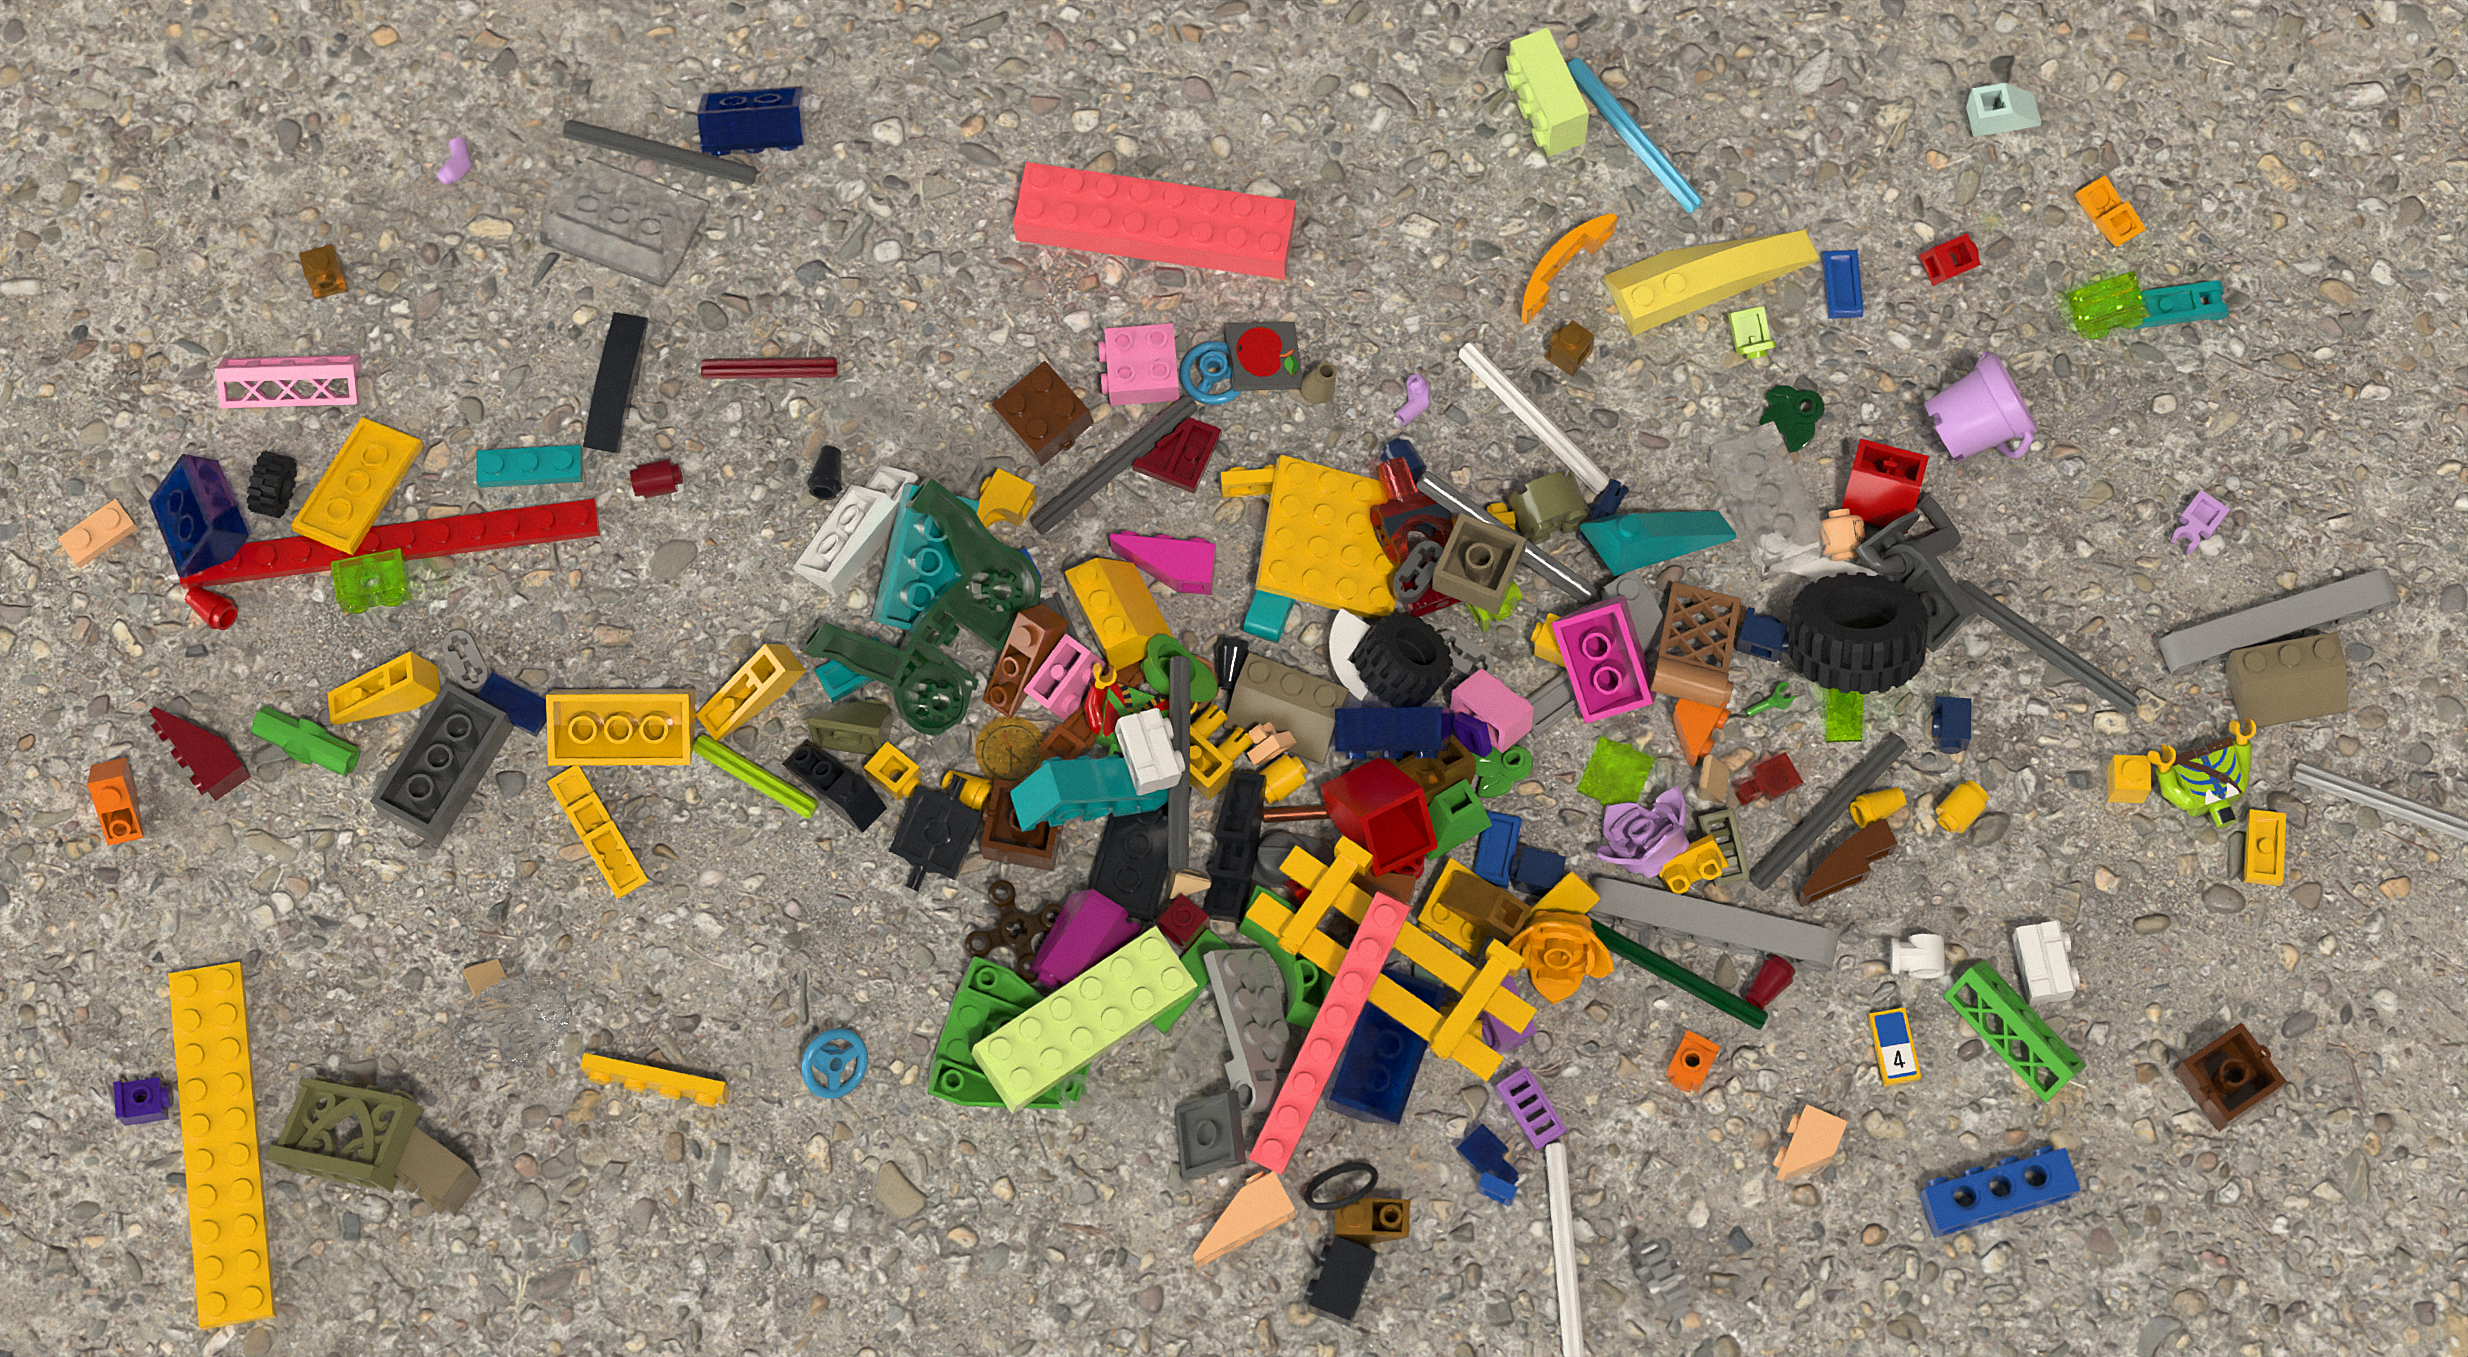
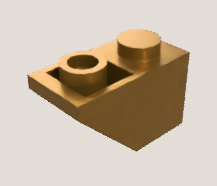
M1460 872L1455 873L1440 902L1442 906L1498 941L1512 940L1517 936L1532 907L1506 890Z
M1336 1197L1335 1201L1341 1200L1346 1197ZM1362 1198L1351 1205L1335 1209L1334 1238L1338 1236L1356 1244H1375L1409 1238L1410 1199Z

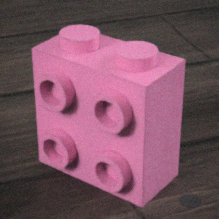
M1173 323L1104 329L1105 341L1098 342L1100 363L1107 362V373H1101L1102 394H1109L1111 406L1179 400Z

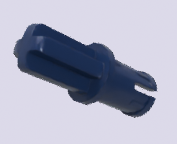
M1610 479L1597 504L1591 505L1590 509L1592 512L1586 522L1615 514L1625 495L1629 492V488L1625 485L1619 488L1621 482ZM1580 531L1578 538L1581 542L1593 547L1583 532Z

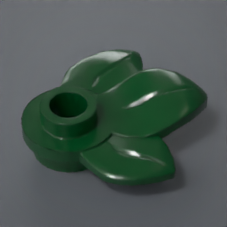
M1786 385L1774 387L1766 392V399L1772 407L1768 408L1762 415L1758 427L1759 431L1770 435L1785 434L1789 452L1793 453L1801 450L1814 438L1815 423L1824 414L1825 404L1822 397L1815 391L1803 390L1798 392L1791 386ZM1809 401L1813 403L1810 411H1801L1800 408L1804 402Z

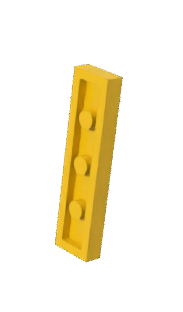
M588 1053L583 1054L580 1065L585 1075L589 1076L588 1080L593 1083L609 1085L610 1081L624 1084L623 1087L625 1089L644 1093L646 1088L657 1090L660 1096L672 1100H680L681 1096L695 1098L694 1102L696 1104L706 1107H715L716 1103L727 1105L730 1094L727 1084L722 1081Z

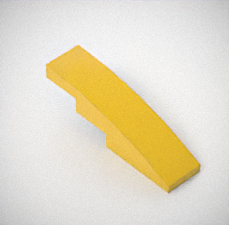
M574 765L547 781L548 786L617 900L649 882L579 765Z

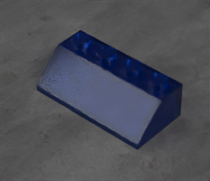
M1383 967L1381 971L1383 975L1437 1012L1440 1011L1447 991L1446 988ZM1367 1000L1357 1021L1329 1099L1328 1110L1361 1122L1399 1126L1428 1042Z

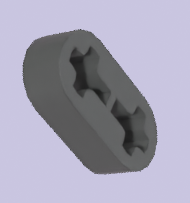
M1434 541L1420 542L1395 574L1393 593L1400 602L1405 604L1417 602L1432 584L1433 573L1443 553V549L1438 543ZM1430 552L1434 553V561L1436 563L1429 561L1425 565V567L1421 569V554L1428 556ZM1416 575V590L1402 591L1403 584L1401 582L1408 583Z

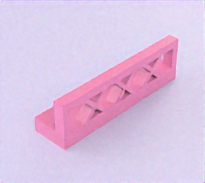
M360 354L223 358L215 368L220 408L358 404L359 394L356 374L361 368ZM333 378H348L349 395H337L327 387V384ZM300 379H307L318 389L312 396H302L292 386ZM273 380L284 390L277 397H268L258 387L263 381ZM284 380H292V381L288 384V383L285 382ZM238 381L249 392L243 398H228L226 382ZM250 381L258 382L255 385H253ZM321 391L325 394L323 396H318V394ZM252 393L256 396V398L249 397L252 395ZM286 393L291 395L289 397H283Z

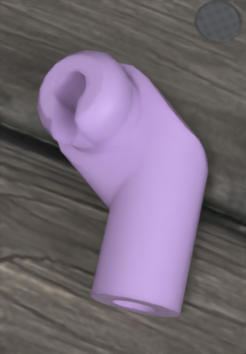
M456 137L449 141L452 157L438 170V178L445 185L458 182L471 168L466 141L463 137Z
M1413 374L1407 379L1408 402L1395 412L1396 417L1404 426L1423 413L1430 405V386L1421 374Z

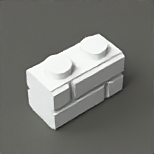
M1158 708L1118 719L1115 733L1137 795L1140 796L1155 792L1158 789L1162 790L1176 786L1180 781L1182 772L1185 771V764L1181 752L1173 750L1170 739H1173V729L1168 718L1163 719Z
M2059 921L2016 928L2012 938L2028 1005L2033 1006L2071 999L2076 991L2075 987H2079V974L2076 966H2070L2067 953L2071 952V941L2068 931L2061 930Z

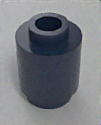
M1396 438L1388 442L1383 447L1384 452L1380 460L1397 486L1403 487L1404 490L1417 489V481L1427 470L1426 464L1410 440Z

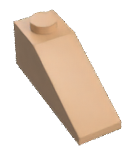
M1264 1171L1259 1172L1245 1181L1246 1186L1240 1189L1194 1252L1193 1260L1197 1269L1296 1218L1295 1208L1275 1171L1267 1175Z

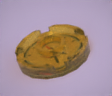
M998 718L986 725L977 738L975 754L978 767L984 776L993 783L995 778L1022 783L1041 767V763L1045 761V758L1037 753V749L1044 742V737L1036 725L1025 718Z

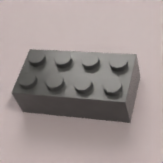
M446 682L370 800L378 814L440 846L514 729L507 713Z

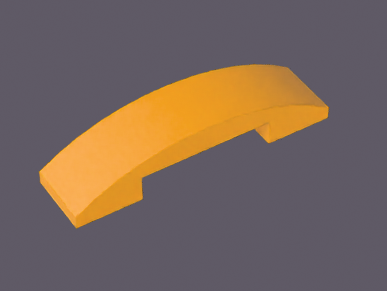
M1615 214L1602 215L1581 224L1562 237L1545 254L1527 285L1522 306L1521 322L1527 325L1549 302L1550 287L1547 284L1582 247L1594 255L1616 232L1618 217Z

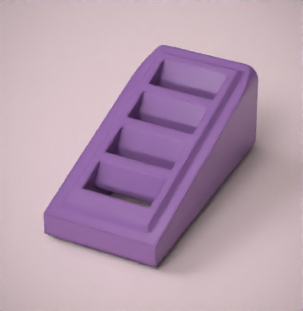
M1527 1066L1496 1085L1495 1092L1536 1152L1567 1132L1566 1127ZM1524 1083L1527 1088L1512 1097L1510 1091ZM1533 1095L1536 1101L1520 1110L1518 1104ZM1542 1108L1544 1114L1528 1123L1526 1117ZM1550 1120L1553 1126L1537 1136L1534 1130Z

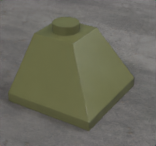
M869 699L865 703L855 701L809 717L808 727L814 744L819 748L874 756L887 741L889 742L894 718L891 708L886 706L884 702Z

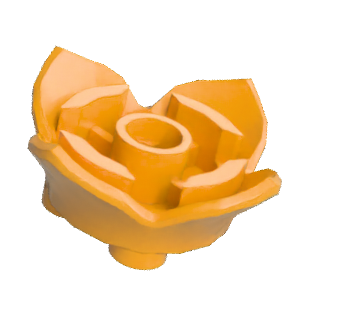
M1538 911L1533 915V921L1527 925V928L1515 936L1507 946L1525 959L1523 968L1529 969L1531 982L1536 991L1553 1005L1573 995L1579 989L1582 979L1586 974L1594 978H1603L1614 972L1613 960L1608 949L1595 935V931L1591 927L1590 918L1582 914L1572 915L1564 912Z

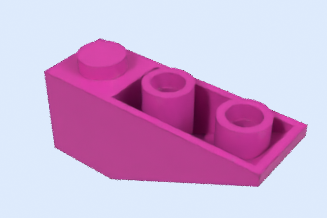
M1122 531L1119 534L1110 533L1112 552L1128 562L1134 563L1136 567L1174 591L1212 595L1216 563L1215 543H1210L1203 538H1191L1189 541L1175 540L1172 536L1164 534L1155 535L1153 538L1143 537L1132 531Z

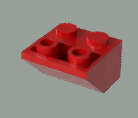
M1860 438L1841 509H1849L1850 515H1858L1865 524L1885 528L1894 520L1913 512L1929 456Z

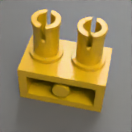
M1213 703L1209 705V708L1192 725L1190 724V784L1208 801L1229 782L1231 771H1234L1233 762L1254 743L1247 732L1243 735L1244 730L1237 726L1235 731L1218 748L1213 746L1207 739L1228 720L1226 714L1221 709L1217 712L1218 706Z

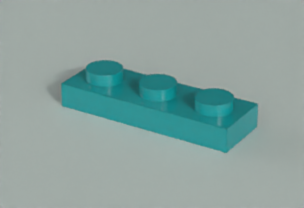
M581 445L477 450L476 483L479 488L583 482V450Z

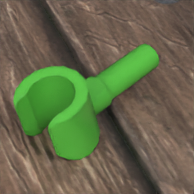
M1787 682L1780 683L1771 697L1745 709L1748 717L1774 706L1778 709H1787L1796 695L1790 698H1783L1780 693L1786 691L1790 684Z

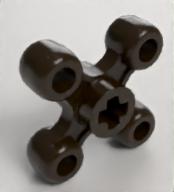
M997 880L988 888L987 900L999 913V924L991 931L975 930L969 933L964 941V951L971 959L975 956L984 959L996 948H1006L1015 956V974L1027 984L1035 983L1038 981V974H1029L1025 972L1023 967L1025 964H1032L1037 956L1032 950V939L1038 933L1050 932L1054 923L1048 921L1047 914L1053 913L1058 917L1063 907L1056 903H1050L1045 905L1035 915L1027 916L1022 914L1015 905L1016 890L1013 884L1007 880ZM997 890H1003L1006 892L1008 898L1003 900L997 898L995 892ZM1015 924L1022 927L1020 933L1025 934V936L1018 935L1016 939H1013L1009 936L1011 931L1007 930L1006 927L1012 929ZM975 940L983 942L984 949L976 950L972 946V942Z

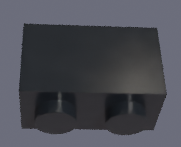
M1335 1236L1332 1246L1325 1244L1318 1261V1265L1323 1266L1319 1279L1312 1278L1304 1296V1299L1309 1300L1308 1312L1350 1328L1377 1261V1252L1338 1236Z

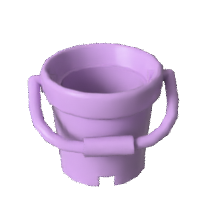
M1984 351L1973 371L1924 402L1929 416L1933 415L1935 418L1934 422L1937 432L1957 463L1994 446H1997L2001 453L2008 458H2021L2033 442L2034 434L2038 432L2028 407L1995 352ZM2015 437L2023 439L2021 445L2016 450H2012L2005 443V441Z

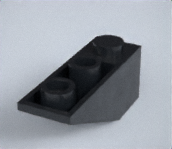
M808 739L782 763L789 772L837 815L862 834L887 809L868 782Z

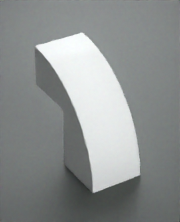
M1341 608L1333 622L1330 633V668L1335 684L1349 689V703L1362 712L1374 695V692L1371 693L1367 688L1366 682H1362L1359 677L1361 672L1356 669L1353 663L1356 660L1355 651L1371 631V626Z

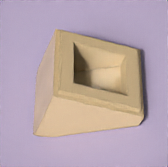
M1707 754V757L1705 756L1697 797L1701 800L1723 803L1729 779V770L1713 755Z
M1189 869L1171 870L1166 894L1169 899L1178 898L1180 894L1185 896L1210 888L1211 881L1206 873Z
M498 958L462 970L481 1007L514 991Z

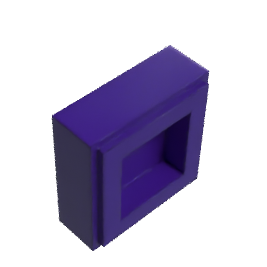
M1463 712L1452 718L1456 738L1469 752L1483 758L1492 752L1487 723Z

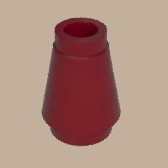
M1772 955L1769 960L1765 959L1745 999L1748 1003L1763 1010L1766 1005L1771 1003L1793 983L1792 977L1796 973L1795 969L1780 956Z

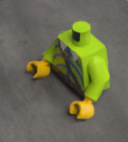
M2246 717V727L2242 732H2239V721L2232 720L2229 723V730L2236 736L2234 741H2232L2231 737L2178 755H2176L2175 750L2171 746L2161 744L2163 750L2161 759L2157 751L2150 750L2147 757L2152 764L2158 765L2156 775L2163 797L2180 809L2186 810L2191 817L2210 812L2217 829L2228 827L2237 822L2238 819L2231 804L2238 802L2248 787L2251 769V741L2248 739L2252 738L2256 733L2254 721Z

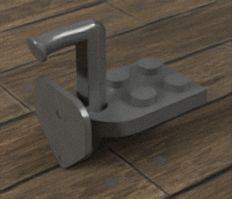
M1927 492L1918 502L1916 508H1921L1938 529L1937 532L1919 541L1907 540L1904 534L1920 517L1917 511H1913L1887 525L1856 549V552L1872 571L1883 574V576L1887 577V580H1897L1903 583L1906 589L1911 588L1921 598L1929 615L1926 644L1932 652L1943 648L1977 612L1937 558V556L1954 549L1960 543L1961 536L1941 506L1931 497V492ZM1887 550L1882 560L1878 554Z

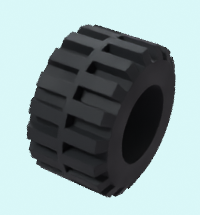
M1397 612L1391 613L1389 616L1385 615L1363 639L1355 651V658L1357 659L1355 666L1361 672L1359 677L1362 682H1366L1368 690L1371 693L1377 694L1379 696L1378 699L1384 703L1387 701L1391 706L1396 708L1402 706L1405 710H1411L1413 707L1416 709L1422 707L1451 675L1453 659L1449 656L1451 654L1449 646L1444 644L1445 639L1441 634L1435 632L1433 626L1427 625L1423 622V619L1417 616L1413 618L1409 613L1404 612L1401 615Z

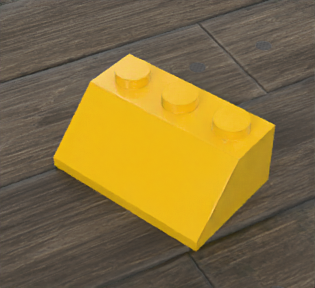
M1096 557L1064 572L1071 596L1109 668L1113 665L1115 671L1146 658L1148 656V644L1151 638L1157 634H1166L1173 637L1134 563Z

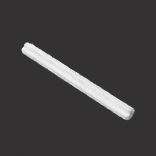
M1468 342L1459 351V358L1595 494H1602L1610 479L1473 342Z
M1551 1143L1546 1145L1545 1154L1564 1357H1585L1566 1148L1563 1143Z

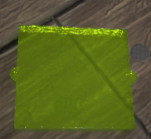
M1601 736L1577 789V793L1601 802L1602 807L1628 802L1637 803L1656 758L1632 749L1631 744L1622 745Z

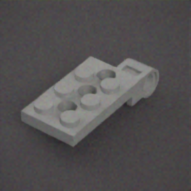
M1264 949L1212 950L1203 955L1234 1057L1233 1060L1225 1064L1231 1084L1229 1090L1238 1091L1241 1113L1271 1111L1281 1092L1276 1074L1290 1073L1297 1057ZM1240 980L1245 984L1246 989L1242 987ZM1251 1014L1254 1016L1257 1023H1254L1252 1021ZM1261 1049L1266 1053L1268 1061L1264 1058Z

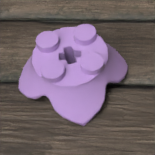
M1675 786L1663 792L1656 799V802L1653 803L1654 807L1652 810L1629 802L1607 805L1603 820V834L1609 842V846L1599 847L1596 857L1604 862L1618 864L1628 872L1642 873L1646 878L1659 874L1664 864L1689 847V841L1686 838L1684 829L1686 802L1679 787Z

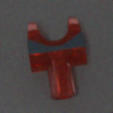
M1405 457L1393 458L1379 464L1376 467V471L1387 501L1371 506L1370 519L1378 542L1389 562L1393 566L1398 567L1403 565L1408 558L1407 544H1409V531L1423 533L1430 541L1438 543L1444 550L1454 528L1450 511L1423 492H1418Z

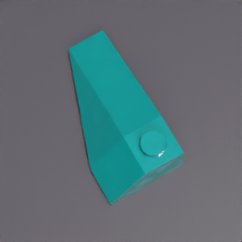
M1719 511L1612 514L1581 523L1580 525L1583 534L1615 576L1734 540L1737 535Z

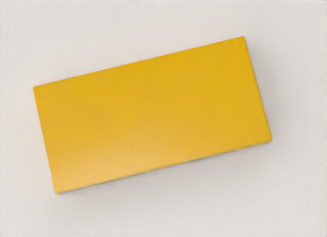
M361 417L291 523L292 530L353 555L424 447L422 441Z

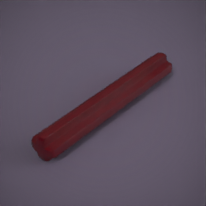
M835 357L703 359L701 374L704 379L834 378L838 374V362Z

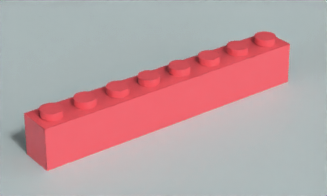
M1382 890L1376 892L1248 1159L1281 1175L1286 1171L1413 905Z

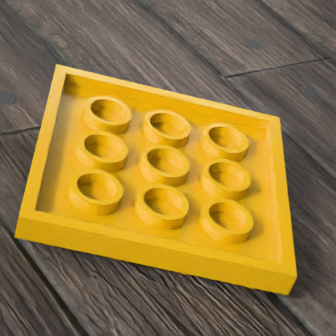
M1280 455L1276 463L1255 589L1338 611L1342 608L1350 614L1380 621L1385 615L1389 616L1394 612L1396 598L1393 593L1394 574L1401 567L1405 541L1401 537L1399 547L1396 549L1395 539L1402 530L1399 528L1387 540L1388 535L1384 529L1382 519L1410 511L1413 490H1404L1401 486ZM1382 526V536L1387 540L1382 547L1378 542L1374 527Z

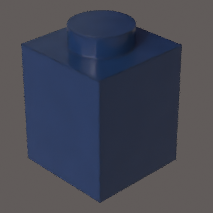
M1524 846L1522 857H1514L1510 877L1516 879L1514 890L1544 897L1562 880L1566 857Z

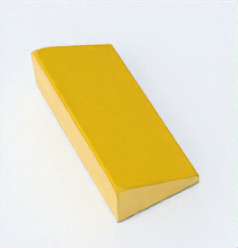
M1570 871L1532 907L1523 925L1527 928V925L1533 921V915L1542 910L1551 913L1564 912L1572 915H1584L1600 900V895L1585 878Z

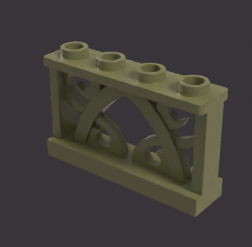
M316 1075L315 1080L301 1077L298 1083L301 1086L278 1144L277 1146H270L266 1159L289 1172L393 1193L398 1181L394 1177L395 1171L418 1116L422 1117L425 1109L413 1103L414 1096L394 1089L392 1094H388L386 1090L374 1085H367V1088L363 1089L360 1085L347 1080H342L340 1084H337L336 1081L321 1075ZM327 1098V1105L324 1109L321 1110V1108L317 1107L320 1099ZM390 1111L395 1112L392 1121L386 1120L383 1122L386 1113ZM316 1113L319 1119L314 1123L312 1118ZM356 1113L361 1124L363 1137L349 1142L340 1151L337 1158H335L336 1142L329 1131L342 1120ZM388 1128L385 1134L379 1135V1132L384 1131ZM323 1138L325 1141V1148L321 1153L318 1154L317 1151L319 1147L324 1145L320 1142V1140ZM358 1150V1157L352 1161L354 1151Z

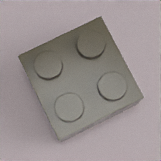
M1460 513L1433 573L1432 590L1498 615L1525 555L1527 538Z
M414 1125L394 1177L398 1179L397 1183L413 1194L418 1189L416 1194L439 1214L447 1210L455 1216L482 1180L468 1163Z

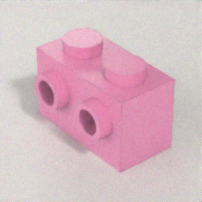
M1065 634L1023 691L1065 721L1069 715L1079 708L1082 697L1090 688L1091 683L1096 681L1092 672L1094 664L1100 662L1102 666L1100 676H1102V671L1107 664L1072 637Z
M1480 668L1452 690L1450 714L1455 717L1460 712H1463L1487 723L1491 745L1503 753L1531 731L1534 707L1530 705L1527 699L1518 696L1506 687L1499 678L1490 675Z

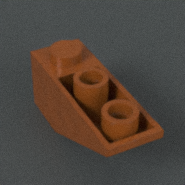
M1044 604L1018 612L983 701L1007 718H1013L1028 696L1023 690L1063 638L1069 621Z

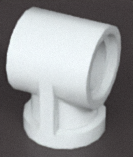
M1918 934L1910 936L1907 942H1899V938H1891V974H1899V971H1908L1909 976L1919 979H1933L1944 976V937L1936 934Z

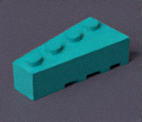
M1114 754L1102 759H1091L1090 756H1081L1073 760H1062L1061 757L1049 758L1041 763V767L1010 791V795L1023 832L1034 830L1036 824L1042 821H1048L1050 827L1064 825L1066 820L1074 819L1080 815L1083 822L1096 820L1111 812L1114 817L1155 811L1169 801V788L1158 789L1155 792L1140 796L1137 795L1125 759Z

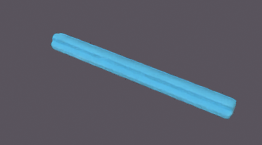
M1576 57L1570 61L1567 67L1576 85L1688 213L1696 211L1702 205V197L1582 59Z

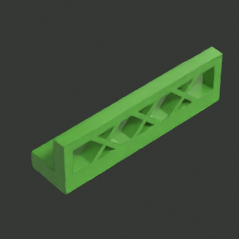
M1985 960L1970 967L1943 995L2045 1103L2050 1101L2070 1080L2078 1076L2087 1067ZM1967 983L1978 994V1006L1967 1005L1957 995ZM1986 1013H1997L2003 1019L2004 1033L1993 1032L1987 1026ZM2012 1040H2023L2029 1046L2030 1059H2019L2012 1052ZM2038 1067H2049L2059 1078L2049 1090L2038 1079Z

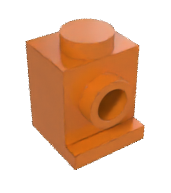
M1687 1030L1667 1069L1665 1077L1671 1079L1670 1083L1681 1091L1690 1092V1090L1699 1093L1718 1055L1720 1046ZM1690 1057L1698 1061L1699 1064L1696 1067H1690L1686 1064L1685 1059Z

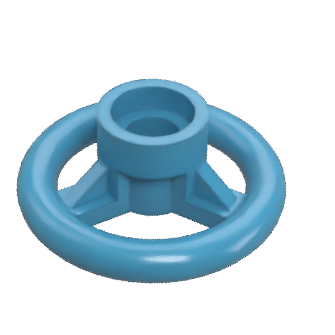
M1208 341L1192 348L1182 361L1180 367L1182 386L1189 396L1200 403L1221 405L1234 400L1242 393V391H1234L1232 387L1222 394H1208L1215 383H1219L1223 379H1232L1231 367H1228L1227 359L1222 354L1229 355L1228 344L1225 342ZM1197 358L1200 360V371L1203 375V381L1198 388L1194 386L1190 377L1191 366ZM1211 368L1219 369L1217 373L1209 372Z
M835 1028L818 1035L809 1044L802 1059V1078L807 1088L816 1096L826 1099L840 1098L853 1091L862 1081L867 1070L868 1052L866 1045L860 1036L848 1029ZM836 1039H843L850 1042L852 1045L846 1049L840 1050L833 1044L827 1042ZM857 1057V1065L853 1075L847 1082L840 1085V1073L844 1070L846 1063ZM812 1065L827 1075V1088L821 1086L815 1080Z

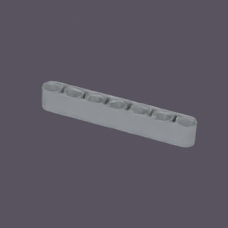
M2383 568L2171 633L2160 639L2158 645L2172 676H2179L2225 662L2233 650L2306 637L2386 612L2399 605L2401 600L2388 570Z
M1595 878L1593 880L1592 887L1600 895V900L1586 913V916L1593 920L1769 960L1772 955H1777L1785 959L1792 966L1818 972H1830L1832 970L1839 934L1831 929L1608 878Z

